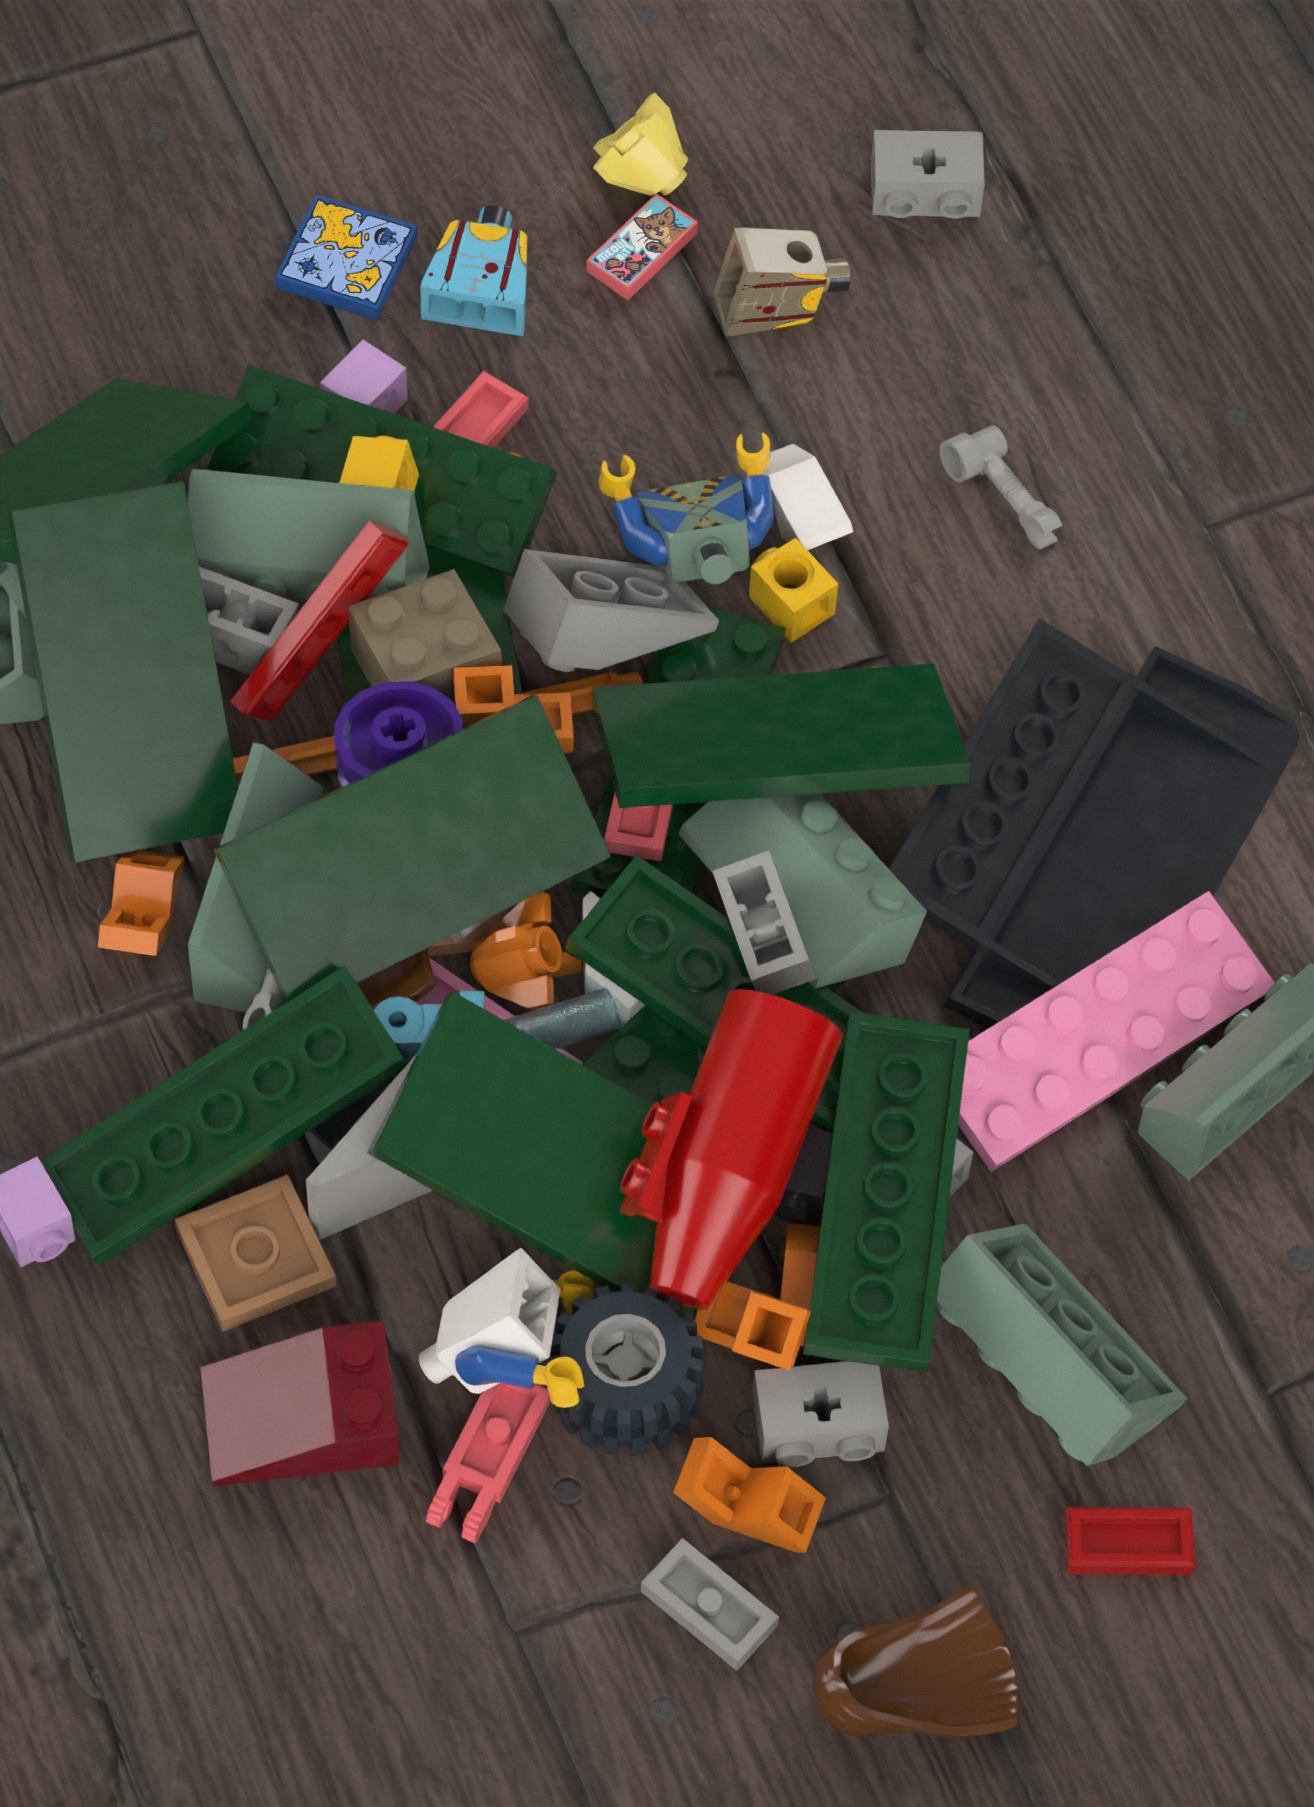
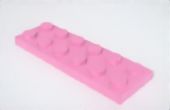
M1208 891L968 1041L958 1126L992 1172L1225 1024L1241 1011L1250 1008L1264 999L1266 993L1275 982Z

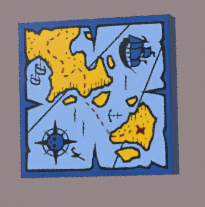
M315 195L275 276L276 289L379 320L418 238L417 225Z

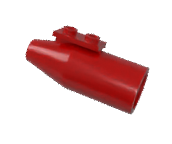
M743 989L730 991L725 999L690 1094L679 1092L662 1099L661 1103L655 1102L649 1110L642 1127V1135L647 1137V1141L640 1159H633L623 1176L620 1192L626 1194L619 1212L630 1217L639 1214L657 1222L650 1288L659 1291L660 1296L666 1299L673 1297L686 1307L707 1310L780 1206L843 1036L841 1030L822 1015L802 1005L771 994Z

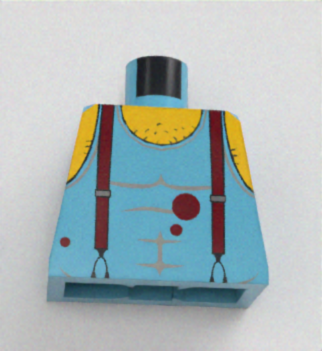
M489 205L481 209L478 223L455 220L449 224L421 282V319L524 336L527 234L522 230L510 229L512 215L508 210L500 206Z

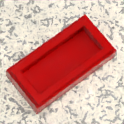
M1066 1508L1067 1574L1193 1575L1195 1554L1192 1508Z

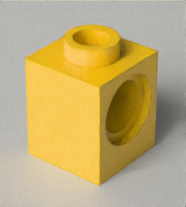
M353 436L339 483L413 490L414 492L419 472L408 440L396 439L390 436H378L376 438Z
M794 538L779 549L776 547L767 549L754 561L750 573L749 598L774 625L786 628L785 637L792 643L835 615L839 583ZM782 585H795L798 588L789 589L782 587Z

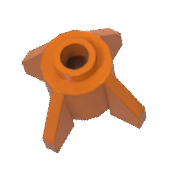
M545 892L537 893L519 902L487 935L481 936L476 940L470 956L472 975L488 992L534 1012L554 1007L553 978L551 977H563L582 972V960L566 952L562 953L560 942L554 931L548 926H542L551 923V898L549 894Z

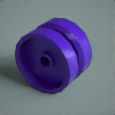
M411 681L385 682L360 691L342 707L334 724L339 788L463 729L462 716L452 700L433 687Z

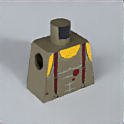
M734 228L713 291L726 337L808 323L814 318L822 293L847 291L849 289L850 268L845 258L824 259L817 235L811 231Z

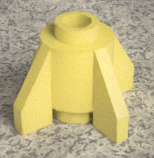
M653 93L641 105L634 117L625 122L614 134L599 140L593 148L601 157L593 168L609 184L648 196H652L659 191L663 196H666L675 190L686 178L687 173L683 168L688 161V157L683 153L670 108L656 93Z

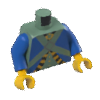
M762 433L763 449L758 453L746 452L743 449L742 434L737 438V462L739 467L747 472V477L743 479L740 474L635 492V497H632L630 491L636 469L633 460L627 455L622 456L620 466L623 477H616L610 474L607 463L604 460L598 480L599 488L602 493L616 500V503L612 505V509L624 544L630 554L655 566H659L669 580L674 582L703 578L710 584H720L728 580L732 573L745 571L749 568V550L761 545L774 520L770 477L764 475V470L770 464L771 458L768 436Z

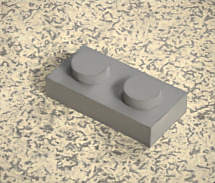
M683 1538L641 1582V1593L736 1671L778 1626V1615Z

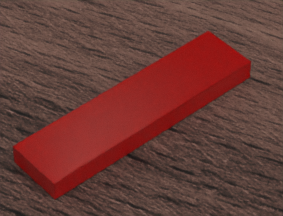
M368 521L230 702L243 715L268 721L274 720L349 623L347 607L367 600L408 547L409 541L396 529Z

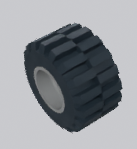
M621 1283V1292L610 1293L608 1285L595 1289V1299L588 1301L583 1295L573 1301L572 1315L562 1312L556 1321V1334H553L548 1363L559 1357L567 1356L573 1358L580 1366L584 1387L577 1388L579 1395L577 1405L562 1408L552 1404L555 1414L561 1413L562 1426L569 1434L580 1429V1443L592 1449L597 1441L604 1444V1454L618 1456L619 1447H630L631 1456L645 1454L646 1444L653 1443L656 1449L659 1450L669 1445V1432L672 1431L681 1436L689 1428V1415L696 1417L701 1406L704 1347L702 1336H697V1324L692 1315L689 1314L682 1317V1304L673 1297H670L665 1303L660 1300V1292L651 1289L650 1286H647L643 1294L634 1292V1283Z

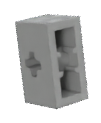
M874 130L871 156L872 215L906 218L909 216H944L951 219L980 217L985 186L983 132Z
M199 567L215 661L251 675L298 614L299 604Z
M768 850L713 870L714 878L755 990L773 995L816 979L770 851Z
M843 1361L794 1366L792 1371L783 1368L754 1371L752 1400L761 1464L777 1462L779 1466L793 1468L807 1465L814 1458L839 1456L840 1459L845 1461H860L872 1457L876 1452L885 1451L889 1425L880 1367L878 1365ZM816 1412H823L825 1422L818 1421Z

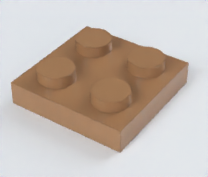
M288 1175L175 1219L178 1236L222 1332L336 1287L335 1273Z

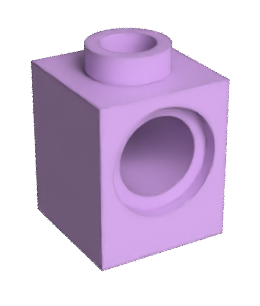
M362 340L320 382L322 390L393 414L408 400L406 367L365 340Z
M38 1156L0 1174V1232L20 1268L33 1261L45 1262L61 1254L69 1243L75 1241L71 1214Z

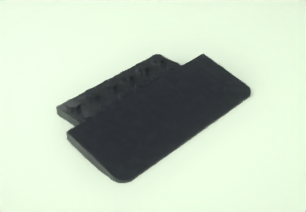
M1039 618L963 743L970 761L969 783L942 784L937 786L888 868L927 910L924 917L925 921L975 951L943 1007L990 1028L1209 891L1214 896L1298 746L1299 731L1294 720L1287 713L1247 688L1157 646L1149 653L1136 677Z

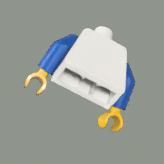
M522 1248L518 1249L447 1302L443 1307L437 1342L419 1354L421 1369L427 1378L435 1384H440L454 1375L470 1392L477 1394L499 1383L533 1389L534 1384L547 1385L552 1404L562 1408L577 1405L579 1402L577 1388L584 1387L582 1372L578 1363L573 1358L567 1356L556 1358L546 1366L539 1365V1363L550 1357L559 1297L562 1299L564 1312L572 1315L573 1301L582 1295L588 1301L595 1298L592 1280L575 1270L562 1274L559 1280L551 1279V1274L545 1273Z

